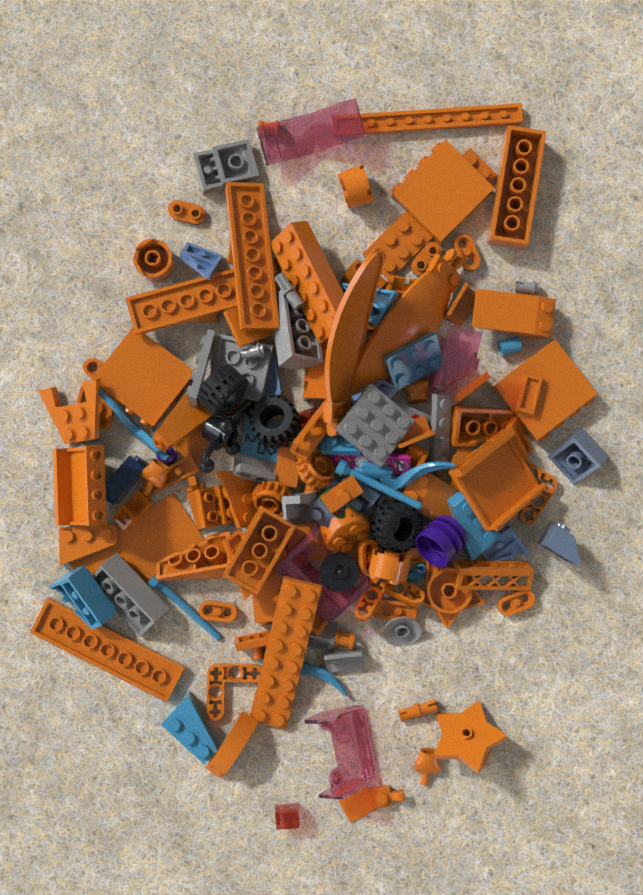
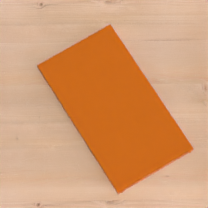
M172 493L149 508L126 531L119 528L117 545L72 561L69 564L73 570L85 565L93 575L106 560L117 552L147 584L156 574L157 561L175 552L180 553L190 548L189 545L193 543L198 544L205 539L177 499V495Z

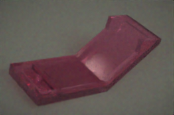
M356 98L338 102L335 105L306 115L256 127L267 166L322 152L366 137Z

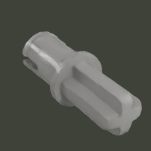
M278 274L275 277V281L283 291V297L287 298L294 310L301 308L305 303L298 295L296 287L291 285L285 274Z

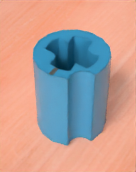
M518 336L498 341L502 357L522 351V344Z

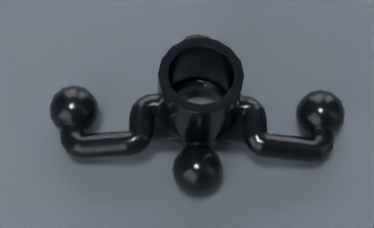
M245 401L233 412L232 419L226 418L222 420L212 416L206 421L202 430V436L210 442L199 463V468L203 473H211L215 468L214 461L210 459L214 450L218 451L224 448L232 456L239 453L240 445L237 442L239 435L237 428L240 425L239 417L243 413L251 417V410H255L253 407L255 403L253 401Z

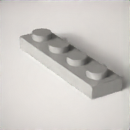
M208 329L206 336H202L200 347H203L202 352L197 353L196 363L198 366L197 369L192 371L191 380H193V384L188 386L186 397L189 398V405L197 407V395L204 381L215 340V331Z
M451 393L432 394L431 430L435 431V435L430 436L429 462H449L453 395Z

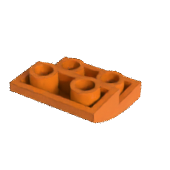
M222 485L194 490L201 528L234 522L229 509V501L222 491Z

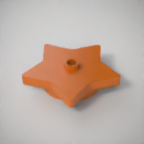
M426 561V581L420 587L425 594V600L422 605L433 608L446 628L451 626L461 610L485 603L476 590L456 589L457 571L454 568V564L440 568ZM463 575L462 584H468L472 580V576ZM447 585L451 587V591L449 593H446L444 591V588ZM419 594L413 596V600L419 598Z
M477 701L461 713H436V718L442 732L441 739L434 753V757L437 760L455 759L465 763L479 774L489 750L507 740L505 733L486 722L480 701Z

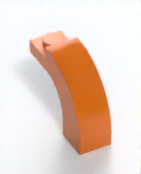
M242 711L205 768L220 778L226 775L245 747L259 721Z

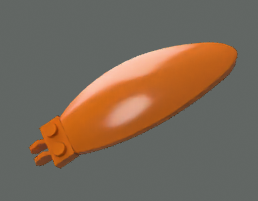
M453 248L449 249L444 257L435 254L426 272L400 296L381 320L362 350L352 396L361 393V388L381 379L390 383L383 356L432 331L435 334L438 333L448 308L451 292L455 291L462 278L456 270L462 266L464 260L460 255L456 256L457 252Z
M380 249L372 251L357 270L343 295L330 329L325 358L327 402H325L323 415L324 422L328 423L326 424L327 435L331 437L340 435L334 429L351 408L350 399L358 371V364L384 265V255Z

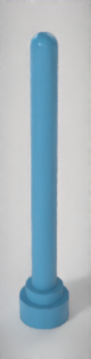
M342 459L334 472L339 476L353 475L356 480L418 510L422 508L421 502L350 468V465L347 464L348 462Z
M156 574L147 583L149 586L156 589L159 588L215 640L222 638V635L170 589L164 581H157Z

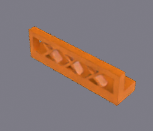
M327 398L292 442L289 450L304 462L308 460L327 434L326 424L328 423L324 422L323 415Z
M454 560V568L457 571L455 586L457 590H531L534 568L528 561ZM463 575H471L474 578L468 584H462ZM484 576H490L492 578L486 584H481L479 582V580L482 579ZM503 576L510 578L505 584L498 583V580ZM521 576H527L526 584H517L516 581Z

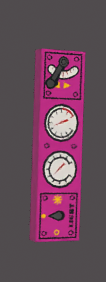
M362 453L360 455H332V462L336 468L341 459L348 462L347 464L352 469L362 467L363 461L373 463ZM391 453L383 463V466L394 468L392 473L403 474L410 470L411 455Z

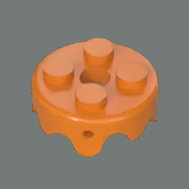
M347 507L345 518L338 519L333 517L328 528L326 526L320 527L323 542L330 551L347 553L357 546L361 540L368 537L370 524L362 512L358 513L353 508Z

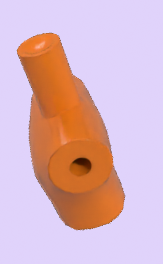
M419 379L404 387L408 403L417 404L428 401V379Z
M152 459L150 464L144 468L140 475L147 481L142 490L143 494L149 495L153 486L160 489L164 487L167 482V474L170 471L166 464L157 459Z
M421 748L419 756L415 760L414 770L415 772L422 773L421 785L423 786L428 785L430 774H439L441 770L440 760L435 759L434 753L436 749Z

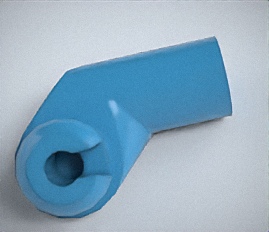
M422 563L417 564L408 572L406 581H419L426 574V566Z

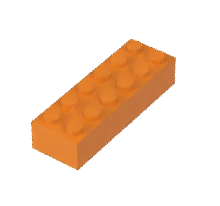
M508 125L504 132L487 244L522 250L528 246L546 131Z
M308 221L291 222L270 242V245L285 276L291 285L296 287L298 295L305 303L301 308L318 343H327L335 314L344 293Z

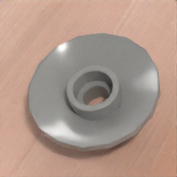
M398 617L385 625L383 635L385 640L391 645L398 647L402 645L408 646L420 638L422 629L420 623L415 619Z

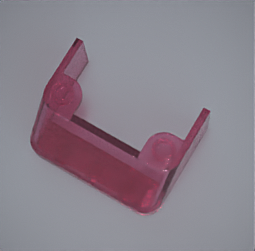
M450 325L448 337L441 336L439 346L443 359L441 366L432 374L429 391L437 393L472 374L473 370L477 371L480 361L477 358L482 337L481 332Z
M317 523L292 547L278 566V575L282 580L284 576L322 585L316 614L322 620L331 622L371 588V578L366 576L355 587L353 586L344 592H334L323 585L319 571L307 560L313 553L311 541L319 535L321 525Z
M351 705L322 711L304 720L305 724H319L323 731H331L337 767L329 775L331 787L320 793L319 798L344 800L376 780L377 766L366 710L362 705Z

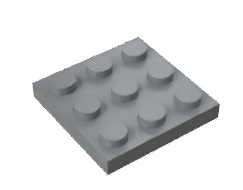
M219 334L210 375L223 365H232L249 381L247 390L242 398L259 402L264 396L275 346L265 344L267 355L264 358L257 357L245 361L242 358L241 349L256 346L260 342L239 348L234 337Z
M370 383L334 430L376 466L381 467L415 420L375 385Z

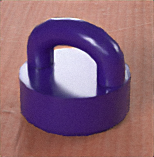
M173 447L166 451L170 455L166 461H163L156 455L157 459L167 466L173 464L178 457Z

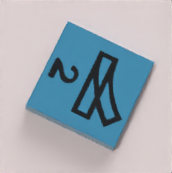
M246 418L240 453L277 463L279 448L275 446L270 448L267 444L263 445L251 430L249 418ZM268 422L266 428L274 429L276 425L281 424Z

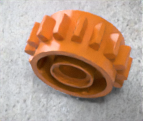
M315 449L306 462L298 458L299 460L296 462L297 472L302 481L308 486L322 489L330 485L334 480V464L327 454H321L320 449Z
M263 481L262 484H257L252 493L253 497L251 500L254 501V506L257 510L261 505L278 516L283 517L282 496L291 495L292 492H290L287 486L278 481Z

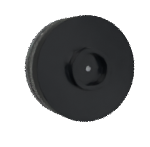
M333 553L323 560L319 568L318 577L321 585L327 591L341 594L349 591L358 579L359 570L351 556L345 553Z

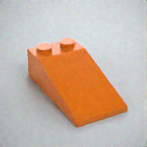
M476 289L472 327L534 339L551 338L556 299Z
M431 471L417 478L405 487L401 493L421 502L422 508L416 510L434 520L439 515H448L452 518L447 499L459 489Z
M260 505L222 576L258 595L295 530L296 525L283 520L282 517Z

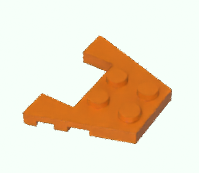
M101 378L82 382L87 402L61 406L56 387L38 390L65 444L99 438L100 414L98 413V403L101 402V395H98L99 386H101Z

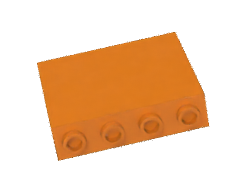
M447 140L442 144L440 142L437 143L431 150L433 153L429 157L424 156L418 163L419 167L415 171L411 169L405 176L406 180L402 184L398 182L391 190V199L395 198L434 237V241L439 245L495 188Z
M133 327L91 380L101 378V386L99 388L110 395V398L118 405L120 403L125 406L124 411L132 417L137 415L141 418L139 422L149 429L151 426L155 429L158 421L191 380L193 369L146 334L136 336Z
M556 339L549 342L491 387L495 393L500 394L533 437L532 441L540 440V442L550 435L548 433L553 428L557 430L564 425L563 420L568 416L572 418L580 412L578 409L582 405L586 407L595 400L593 397L598 394ZM524 373L544 378L533 416L514 411Z
M513 427L500 430L457 464L456 468H452L449 471V474L485 531L494 530L496 532L501 530L505 526L504 523L515 518L520 509L528 507L531 504L530 501L541 496L543 490L548 486L547 483L539 484L513 443L511 437L516 434Z
M104 445L53 449L55 526L107 525Z

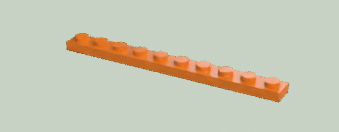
M522 103L332 116L334 137L519 125L523 123Z

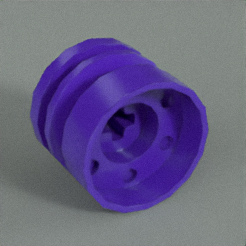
M448 515L437 516L415 539V545L421 556L430 564L440 568L446 567L468 543V536L464 528Z

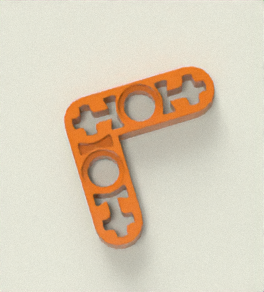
M524 459L529 469L533 468L536 470L537 481L544 474L542 479L546 481L551 479V484L553 485L552 488L548 487L543 490L541 495L543 502L541 505L536 506L533 503V499L530 501V505L538 509L537 513L534 510L530 515L533 517L532 520L525 521V516L523 515L524 513H529L531 508L521 509L519 520L525 525H531L536 522L557 489L558 482L552 475Z
M371 579L355 606V617L360 622L369 621L385 593L413 607H419L425 600L424 591L404 581L400 582L404 590L401 593H397L393 590L395 585L388 583L387 579H385V582H381L378 589V580ZM370 592H375L378 598L376 600H369L367 595ZM419 594V598L413 600V596ZM366 604H368L366 609L367 614H363L361 616L360 611H363L366 607Z
M214 663L209 667L207 672V716L211 720H220L224 715L225 682H258L260 674L256 678H253L252 674H247V678H243V667H247L246 672H251L253 668H257V671L261 672L262 667L259 664ZM215 667L218 668V671L222 672V674L218 675V681H222V684L217 682L210 683L215 680V675L211 674ZM234 667L241 670V675L237 678L230 674V670ZM219 687L222 691L221 695L218 697L213 696L211 688ZM210 700H222V703H217V709L221 710L217 716H214V713L210 711L214 708V702L210 703Z

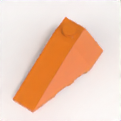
M452 404L450 432L452 446L473 447L478 443L488 441L500 430L505 429L511 418L517 416L511 409ZM520 421V423H521L523 429L526 430L525 426H524V425L522 424V422Z
M224 532L210 535L205 538L206 540L198 544L193 543L189 545L190 548L180 553L175 552L157 561L156 580L225 578L222 575L230 560L223 541L231 533Z

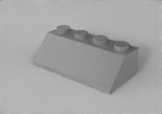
M278 291L276 298L280 328L274 330L279 367L297 370L322 365L324 360L321 344L318 343L302 308L294 310L287 298L283 297V291Z
M117 552L106 560L92 575L97 584L101 586L106 597L113 603L117 614L139 637L170 609L165 601L157 596L152 588L140 578L139 574Z

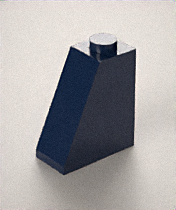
M137 455L135 457L129 456L105 482L106 500L112 505L120 504L141 477L140 475L146 467L144 465L145 461Z

